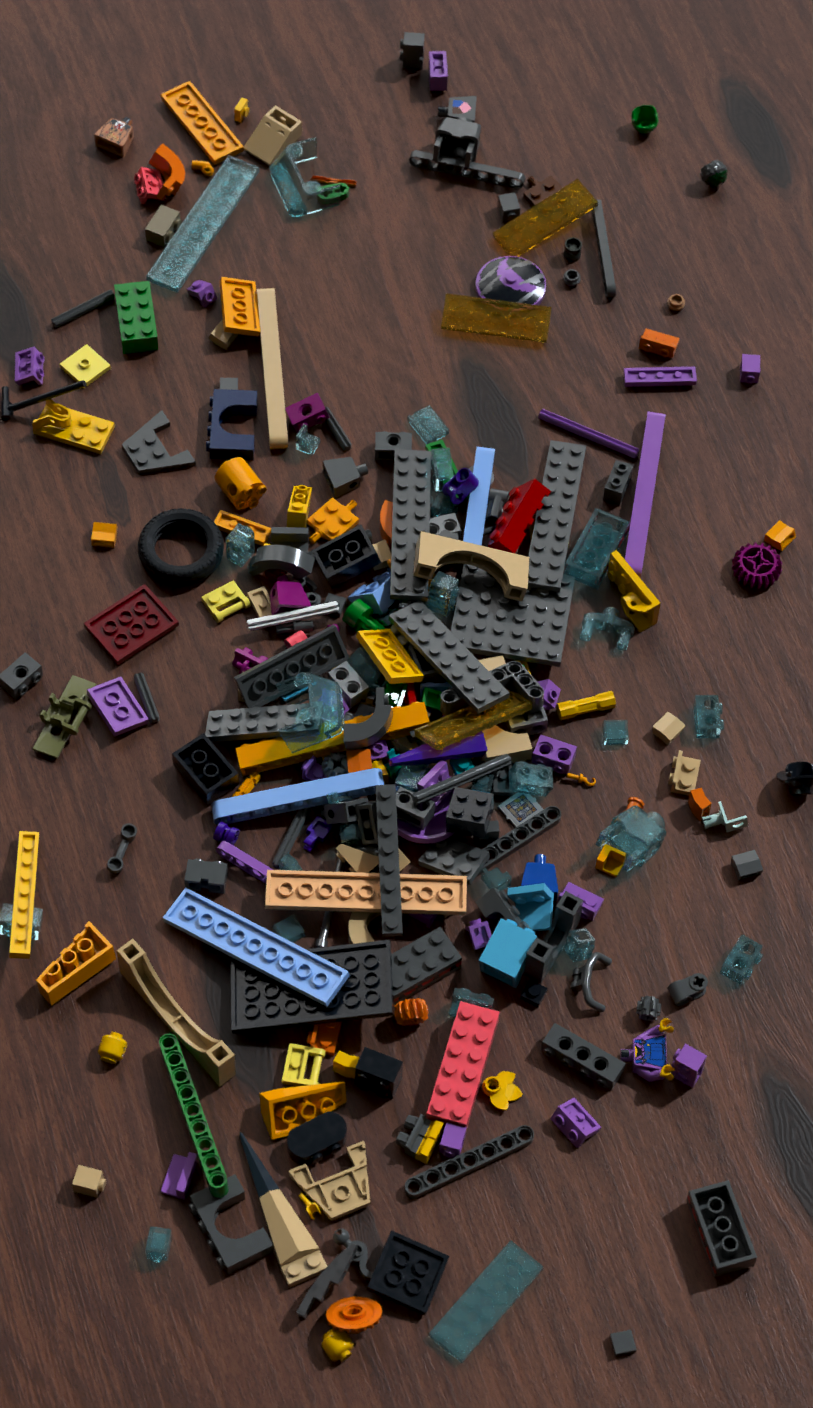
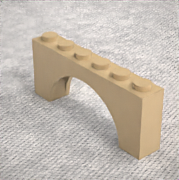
M420 532L416 543L413 576L432 580L434 572L444 565L454 563L468 564L491 574L500 583L505 598L523 601L528 589L529 557L427 532Z
M503 655L479 660L488 671L506 664ZM471 707L466 709L467 714L471 715L470 724H474L484 734L488 751L483 757H480L481 761L488 762L504 754H508L511 757L512 763L532 759V746L528 733L517 734L505 731L496 726L489 719L485 711L477 714Z

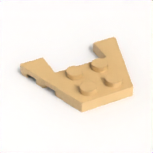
M364 1141L346 1147L354 1167L320 1181L314 1182L306 1164L289 1170V1176L314 1203H317L318 1207L331 1221L370 1206Z

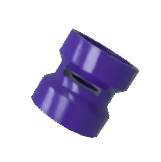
M221 821L214 832L213 839L219 842L226 841L234 846L240 830L235 827L230 828L228 824Z

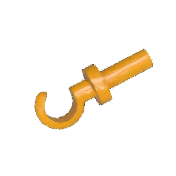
M567 773L566 775L567 778L578 780V783L585 782L587 786H594L596 783L595 778H592L593 783H590L581 773L579 775Z

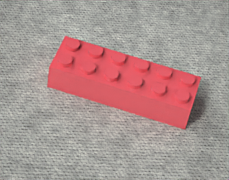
M460 1001L429 1103L426 1119L434 1122L436 1120L443 1122L444 1127L446 1122L466 1127L467 1131L499 1022V1011Z

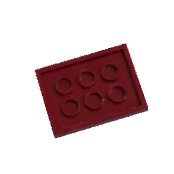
M145 584L84 623L85 629L117 665L179 626V621Z

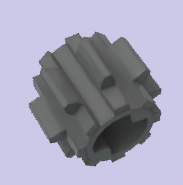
M645 996L641 997V1000L637 1002L636 1014H639V1019L643 1021H656L657 1016H660L661 1003H659L658 998Z

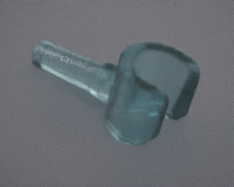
M337 791L326 794L329 804L352 800V796H339Z

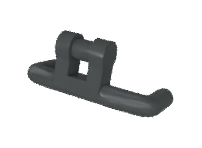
M594 952L584 967L573 969L572 976L574 979L571 982V990H582L587 1005L603 1013L606 1008L605 1005L595 1001L590 990L592 967L597 960L609 966L612 963V959L600 952Z

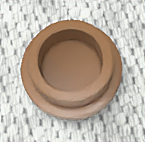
M673 294L669 297L667 305L671 310L679 311L684 308L685 300L680 294Z

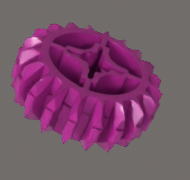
M754 542L753 545L747 543L746 547L741 546L740 550L735 552L732 560L734 577H738V582L744 581V586L749 584L751 589L754 586H757L759 590L761 586L767 588L768 584L773 585L779 579L782 572V561L780 560V555L776 554V549L770 550V545L765 547L763 542L760 545Z

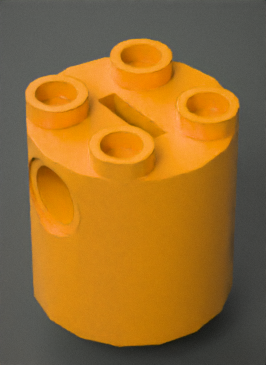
M241 457L225 461L215 474V482L237 510L248 507L251 509L255 508L259 504L258 500L267 491L263 482Z

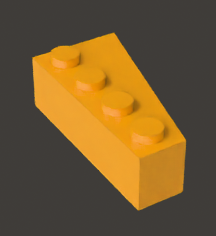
M90 921L85 925V929L73 938V942L68 948H64L60 952L59 958L56 961H52L36 979L40 994L51 1006L116 960L112 944Z

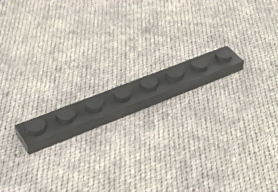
M395 784L376 785L382 937L403 936Z

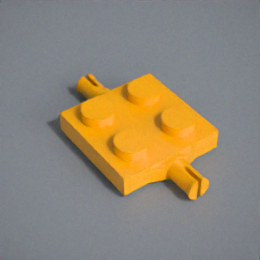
M332 497L307 519V524L315 531L309 537V541L312 544L320 538L330 541L353 529L359 523V518L351 513V510L357 506L356 501L351 500L344 506Z

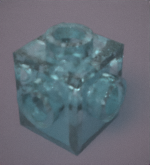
M587 928L571 930L568 932L564 950L573 962L587 960L592 955L596 940Z

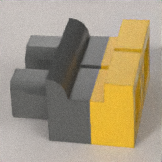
M420 1114L419 1118L408 1115L404 1127L412 1130V1132L408 1135L400 1131L396 1138V1144L405 1149V1154L427 1164L443 1132L444 1123L438 1120L434 1122L426 1119L422 1114Z

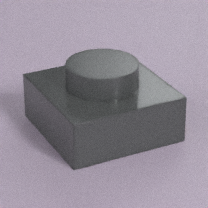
M328 593L324 603L336 601L339 605V611L330 614L340 617L346 604V598Z

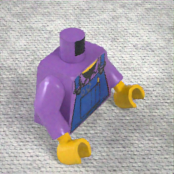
M668 1018L662 1019L660 1025L634 1038L632 1049H620V1060L631 1061L632 1072L637 1073V1075L649 1082L664 1078L673 1080L674 1078L669 1073L675 1071V1069L667 1064L666 1034H663L664 1031L671 1033L674 1030L672 1026L666 1027L669 1023H672Z

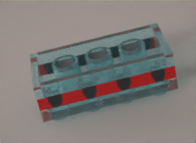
M595 508L565 563L564 574L574 577L576 581L598 589L608 571L610 553L615 550L619 551L628 535L630 521Z

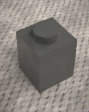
M516 193L498 195V210L502 222L519 220L520 206Z

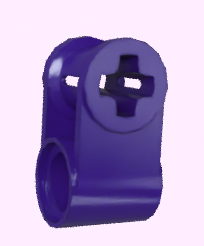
M462 468L452 479L445 483L442 492L450 497L453 504H460L478 487L479 480L468 468Z

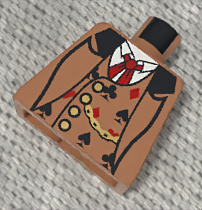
M124 117L122 121L111 118L94 134L95 146L124 158L134 137L133 127L131 126L132 120L128 117Z

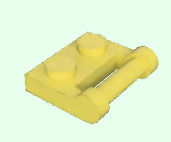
M234 580L201 596L202 602L217 623L240 609H247L251 606L249 599L243 594ZM238 600L240 601V602H238V603H236V604H234V605H232V606H230V607H228V608H226V609H224V610H222V611H218V610H220V609H222V608H224V607H226V606H228V605H230V604H232V603H234V602H236V601H238Z
M289 1043L282 1084L292 1086L319 1084L318 1077L326 1051L321 1048ZM308 1056H313L314 1061L310 1079H305L304 1075Z

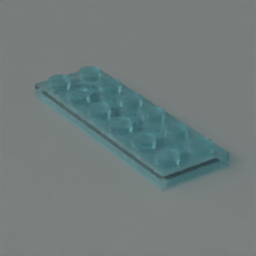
M510 1240L432 1329L429 1336L463 1363L540 1274L544 1266Z

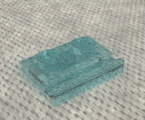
M430 405L407 417V421L426 444L432 441L435 442L449 434L448 427Z

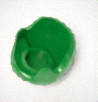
M641 105L632 111V125L639 133H650L658 126L659 117L654 106Z

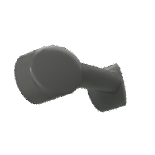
M127 823L122 826L120 846L115 857H111L107 862L109 872L116 874L122 871V859L128 844L136 838L137 828L135 825Z

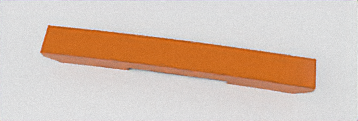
M315 175L311 177V182L324 184L345 183L349 187H356V181L339 180Z

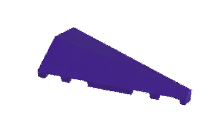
M470 724L389 759V765L391 767L438 763L440 760L446 761L447 759L483 757L488 750L483 732L474 724Z

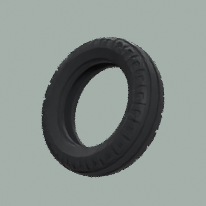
M185 508L167 510L154 516L145 525L138 540V555L145 570L156 580L175 586L192 585L208 578L219 566L224 551L223 537L217 525L205 514ZM180 528L193 530L205 539L207 549L204 555L192 564L185 566L170 565L162 561L155 552V544L164 533Z

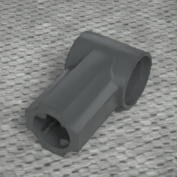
M491 488L485 519L489 524L496 525L498 518L504 511L503 506L508 502L509 491Z

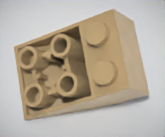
M275 105L264 115L244 145V150L270 166L302 136V121Z

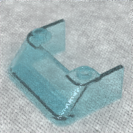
M316 137L289 144L270 166V175L288 213L293 217H300L340 205L339 184L322 189L321 185L316 181L304 182L296 166V163L317 158Z
M302 672L276 684L288 705L300 704L309 700L310 707L301 709L298 712L296 723L278 729L279 734L292 753L335 737L343 732L342 689L337 682L309 672Z

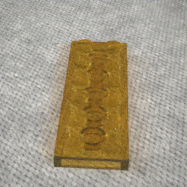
M576 179L494 231L493 237L509 256L519 257L597 207L598 201L579 179Z
M446 293L441 329L547 343L552 307Z
M507 689L510 693L509 698L479 714L470 706L414 729L415 736L432 748L442 750L446 746L460 742L469 736H474L478 732L490 729L494 725L506 722L517 715L524 714L526 711L533 709L532 702L513 690Z

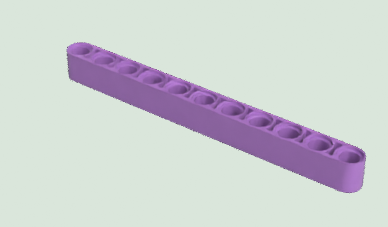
M649 411L647 413L625 561L640 579L666 414Z

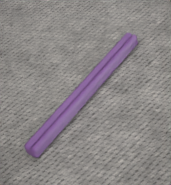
M541 409L539 413V419L627 456L636 458L639 453V449L555 413L545 409Z

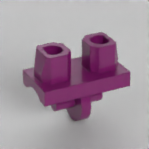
M247 647L243 650L237 648L234 652L235 657L232 665L239 668V674L266 661L268 658L253 656L252 650Z

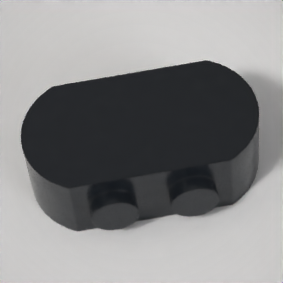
M327 1111L290 1130L287 1137V1150L290 1158L300 1165H308L310 1163H318L328 1154L339 1152L347 1139L346 1122L339 1114Z

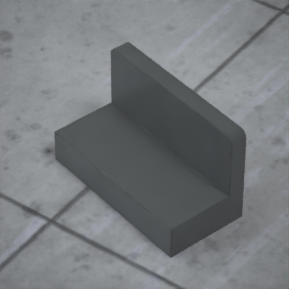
M271 527V545H285L308 552V528Z

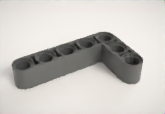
M511 661L489 671L507 691L512 689L529 710L538 711L542 709L544 690L520 662ZM453 688L441 693L440 711L442 714L451 716L470 708L469 704Z

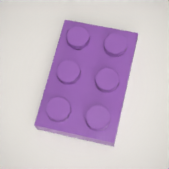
M122 677L87 689L88 697L114 737L148 724L149 718Z

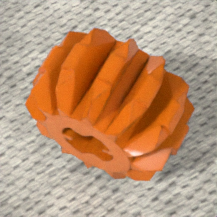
M405 999L394 1006L395 1019L399 1025H417L428 1019V1006L423 999Z

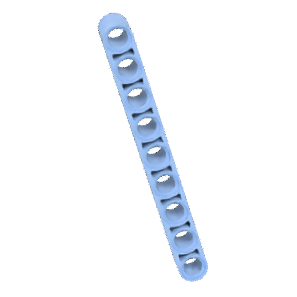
M372 768L216 800L211 804L213 821L216 825L221 821L230 824L376 794V785H384L382 770Z

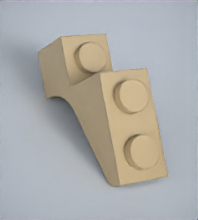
M344 844L336 847L338 851L336 856L342 862L347 861L351 866L348 868L350 872L368 873L379 864V856ZM399 849V869L401 871L410 861Z

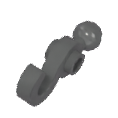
M336 1230L333 1234V1240L336 1244L344 1245L346 1248L352 1243L357 1245L358 1249L352 1263H359L358 1270L360 1275L364 1279L370 1280L373 1272L366 1269V1245L361 1241H351L347 1230Z

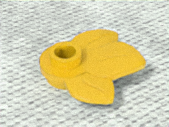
M503 1071L496 1077L492 1076L484 1080L482 1084L483 1092L490 1096V1101L494 1107L500 1110H507L508 1101H516L522 1097L523 1093L513 1084L515 1073ZM494 1085L496 1089L491 1090L489 1086Z

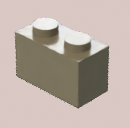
M161 205L145 228L146 240L165 247L168 241L172 240L176 229L178 230L181 226L180 212Z

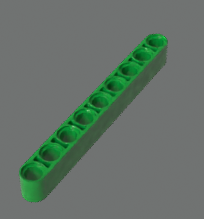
M165 1034L159 1040L161 1055L212 1196L217 1198L224 1197L229 1190L227 1176L180 1045L175 1035ZM211 1165H216L214 1168H208ZM216 1183H223L220 1186H215Z

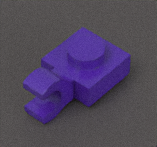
M317 816L307 828L306 833L309 836L304 840L305 845L303 848L310 852L317 840L323 843L333 831L334 825L327 824L326 820Z

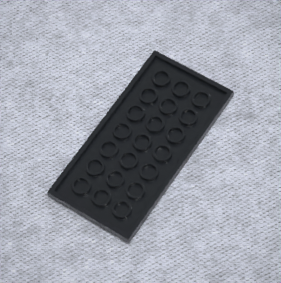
M390 940L306 949L349 971L350 976L327 1007L237 959L231 958L232 1033L394 1016Z

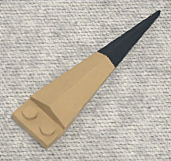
M240 1132V1139L279 1266L289 1288L320 1275L327 1268V1264L319 1247L243 1133Z

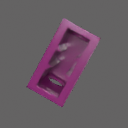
M285 575L277 578V582H275L270 591L272 615L311 606L299 582H289Z

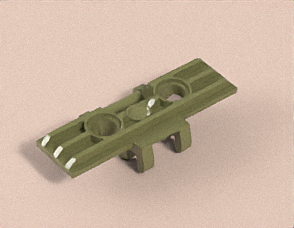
M72 675L60 699H57L56 695L51 693L49 697L51 705L47 713L45 710H42L39 715L41 721L46 723L33 747L34 751L58 759L70 735L78 734V728L87 711L91 710L92 705L88 702L90 698L87 695V689L97 686L96 683ZM78 711L71 725L68 724L74 712ZM54 729L62 731L59 736H54L51 732Z

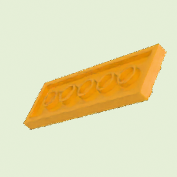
M190 81L161 94V100L214 165L244 151V146Z

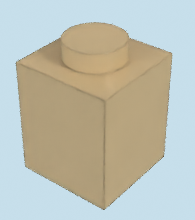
M78 1165L72 1183L73 1192L98 1198L99 1192H103L106 1179H104L103 1171Z

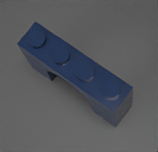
M214 389L213 396H210L212 411H209L208 416L211 426H208L207 436L210 437V441L207 440L206 451L210 452V459L231 460L232 458L241 457L244 460H254V435L231 434L226 432L220 425L226 418L235 415L257 416V391Z

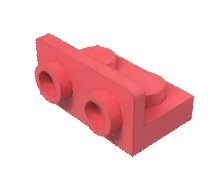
M140 167L138 173L134 176V183L136 184L140 203L145 204L148 198L161 200L156 197L163 185L160 172L157 169Z

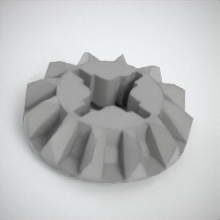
M338 751L337 753L331 752L328 756H325L322 762V771L325 776L332 777L349 773L347 755L341 754ZM341 761V768L337 767L333 770L334 763L337 764Z

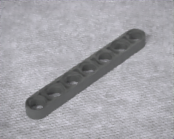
M419 150L412 151L409 158V163L418 168L517 189L524 186L526 179L525 175L521 172L471 162L470 167H464L465 160L442 155L439 156L438 161L432 160L433 153Z
M601 199L592 200L591 211L606 298L615 297L616 286Z
M556 806L545 808L483 848L482 850L491 852L496 857L493 860H487L477 876L556 826L561 820L560 809ZM554 812L558 817L552 820L547 817V814ZM534 822H538L542 825V828L536 830L531 825ZM523 832L527 837L520 840L516 837V834ZM507 842L511 845V848L504 850L500 845Z
M519 1126L417 1174L406 1181L405 1194L412 1199L419 1198L532 1144L534 1131L530 1126ZM526 1131L531 1137L528 1140H522L519 1137V1133ZM503 1140H509L512 1143V1147L504 1149L500 1143ZM484 1149H491L494 1155L490 1158L483 1156L482 1151ZM472 1157L476 1163L473 1166H467L464 1164V1159ZM448 1166H454L457 1172L454 1175H449L445 1172V1169ZM429 1175H436L439 1180L435 1184H430L426 1178ZM415 1183L419 1185L420 1190L412 1193L408 1190V1186Z

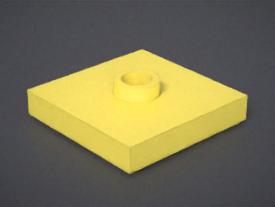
M86 344L61 362L60 368L76 382L84 380L87 387L110 370L111 365Z

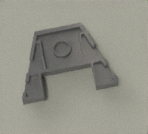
M163 411L156 414L122 444L123 451L139 475L161 472L162 469L173 468L174 470L180 469V466H196V462L188 450L170 457L155 434L170 427V421Z

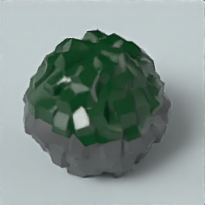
M718 159L700 169L701 180L706 185L716 188L726 182L727 167Z

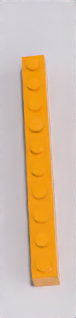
M413 702L408 706L393 707L391 725L380 740L386 739L388 741L411 735L410 731L412 730L419 731L422 729L423 732L431 730L425 702ZM373 713L367 716H356L347 721L339 720L327 726L321 725L320 734L277 737L270 740L263 739L254 744H243L235 748L242 776H247L252 771L259 773L303 762L307 759L309 760L313 755L316 758L328 756L331 752L337 753L338 751L352 750L345 749L344 724L364 722Z

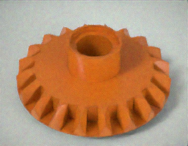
M348 1297L334 1302L327 1309L326 1319L333 1329L355 1334L366 1331V1328L371 1329L373 1325H377L379 1320L382 1319V1308L378 1302L367 1297Z

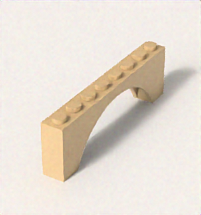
M132 939L117 950L120 973L220 1087L236 1075L234 1053L222 1040H216L206 1034L181 1009L159 979L146 953L137 942Z

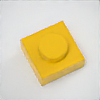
M241 98L234 108L235 121L241 123L243 118L248 116L250 109L248 107V99Z

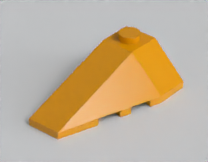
M345 1082L280 1088L259 1093L261 1114L272 1140L288 1136L290 1130L347 1102Z

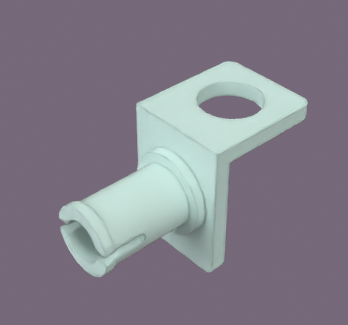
M721 801L718 802V813L702 817L705 829L722 824L725 826L726 832L748 826L746 815L727 820Z

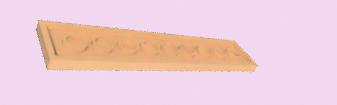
M267 870L265 909L381 913L380 874ZM400 874L402 913L466 915L467 876Z

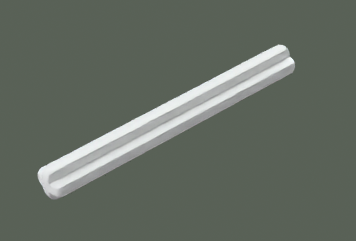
M334 601L247 620V628L251 631L335 613L339 611V605Z

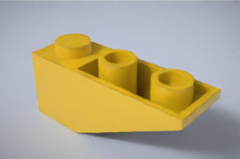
M305 485L293 487L287 512V527L306 528L312 487Z

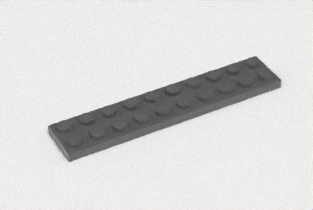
M550 440L542 484L551 492L548 497L545 496L542 499L543 506L536 513L528 555V587L560 592L585 458V445Z
M394 450L390 599L428 601L429 579L413 576L416 543L420 532L429 533L431 451Z

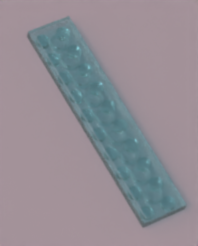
M230 155L226 158L146 275L147 281L174 292H179L258 175L259 167Z

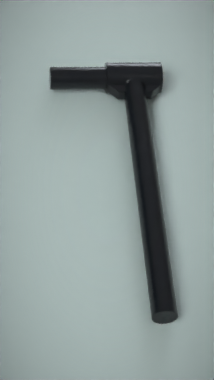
M82 380L15 404L9 401V387L4 386L2 387L1 419L8 421L11 419L14 411L86 387V382Z

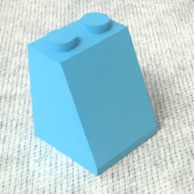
M501 918L479 959L480 971L517 988L524 973L526 954L537 938V935L529 928L522 929L518 927V924L513 920Z

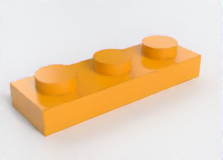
M223 510L219 511L214 521L220 531L264 546L271 534V528Z

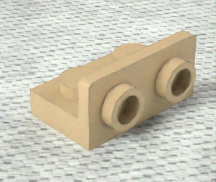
M679 750L678 757L674 756L672 768H675V772L670 773L668 784L672 785L671 792L689 796L690 790H694L696 787L701 760L682 756L683 751Z

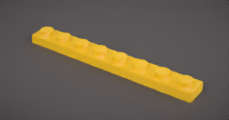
M19 831L9 958L30 959L39 832Z

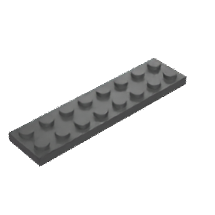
M421 600L389 615V621L477 714L509 698L510 693Z

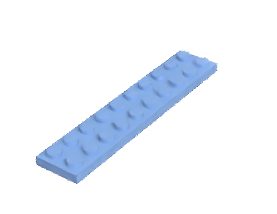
M186 887L163 916L164 922L326 1007L350 976L349 971Z

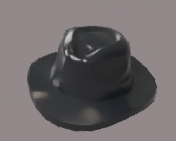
M805 761L789 763L785 771H780L776 774L780 782L788 784L791 795L813 794L812 763Z

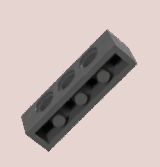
M556 1023L553 1024L542 1041L541 1050L546 1056L558 1059L565 1067L577 1070L581 1076L591 1078L602 1088H608L612 1091L624 1072L625 1062ZM567 1046L569 1049L562 1050L560 1047ZM578 1056H584V1057H586L587 1059H586V1060H579L577 1057H578ZM602 1066L604 1070L599 1071L595 1067Z

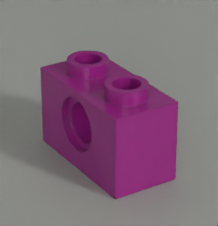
M318 392L285 408L297 433L306 431L310 427L323 423L326 419L330 418Z

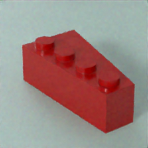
M535 478L518 487H514L509 493L510 498L508 502L503 506L504 511L496 522L497 526L490 535L488 547L515 554L526 535L524 531L534 522L532 516L537 510H541L543 506L542 499L545 496L548 497L551 491Z

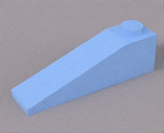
M390 567L387 568L388 572L375 576L373 583L368 586L362 585L347 597L349 601L353 603L355 600L361 599L373 609V614L382 615L386 613L396 600L390 599Z

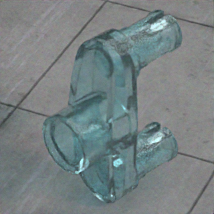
M606 607L603 613L584 614L580 639L590 641L594 628L619 634L617 648L625 651L628 648L630 637L633 636L635 627L632 623L619 618L620 611L618 609Z

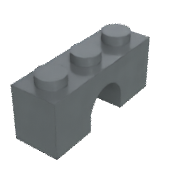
M492 888L475 902L484 916L494 921L503 915L505 920H513L518 924V927L530 929L529 925L520 919L518 909L514 905L511 906L508 901L510 898L504 890Z

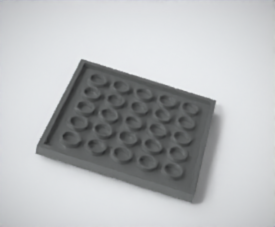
M464 564L451 632L474 654L493 657L503 655L505 659L560 667L575 576L563 574L560 592L528 587L523 601L505 598L500 583L491 574L478 567Z

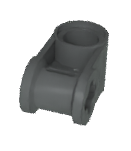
M697 973L671 983L667 989L675 1005L682 1006L702 997L706 993L708 981L705 975Z

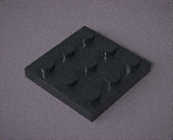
M391 1230L367 1290L426 1315L449 1256Z

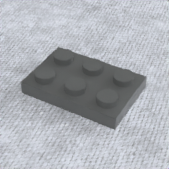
M449 837L440 842L430 843L418 862L419 866L442 875L467 876V884L471 885L490 856L488 851Z

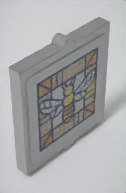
M525 788L498 805V809L504 814L506 820L510 821L515 828L544 810L537 803L536 798H533Z

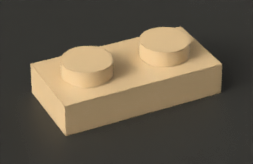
M265 586L247 592V597L258 618L272 615L270 596Z

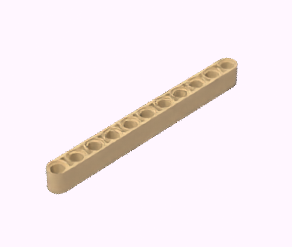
M275 288L257 289L270 449L288 448V434Z

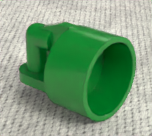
M361 599L355 600L346 609L342 618L343 622L355 631H359L362 628L365 630L385 629L382 624L372 617L373 609Z

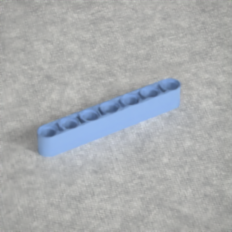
M476 448L473 474L478 478L479 484L469 496L463 537L464 542L481 546L495 449Z

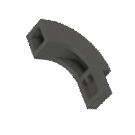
M265 545L259 547L256 555L251 558L248 573L255 576L268 569H279L301 579L311 574L315 558L302 550L290 546Z
M384 687L376 688V707L373 715L368 720L361 723L344 724L343 742L345 749L368 747L380 740L388 731L392 722L393 711L392 706L389 705V695L385 694Z

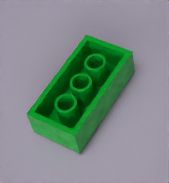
M150 281L114 284L123 354L158 350Z

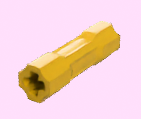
M612 691L575 701L569 700L556 703V710L560 720L597 710L603 711L616 708V700Z

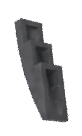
M352 1243L340 1253L319 1275L296 1312L299 1316L306 1319L315 1299L323 1303L332 1283L340 1287L358 1249L356 1244Z

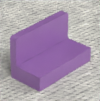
M189 1152L187 1157L177 1154L173 1155L161 1193L185 1200L198 1163L197 1154Z

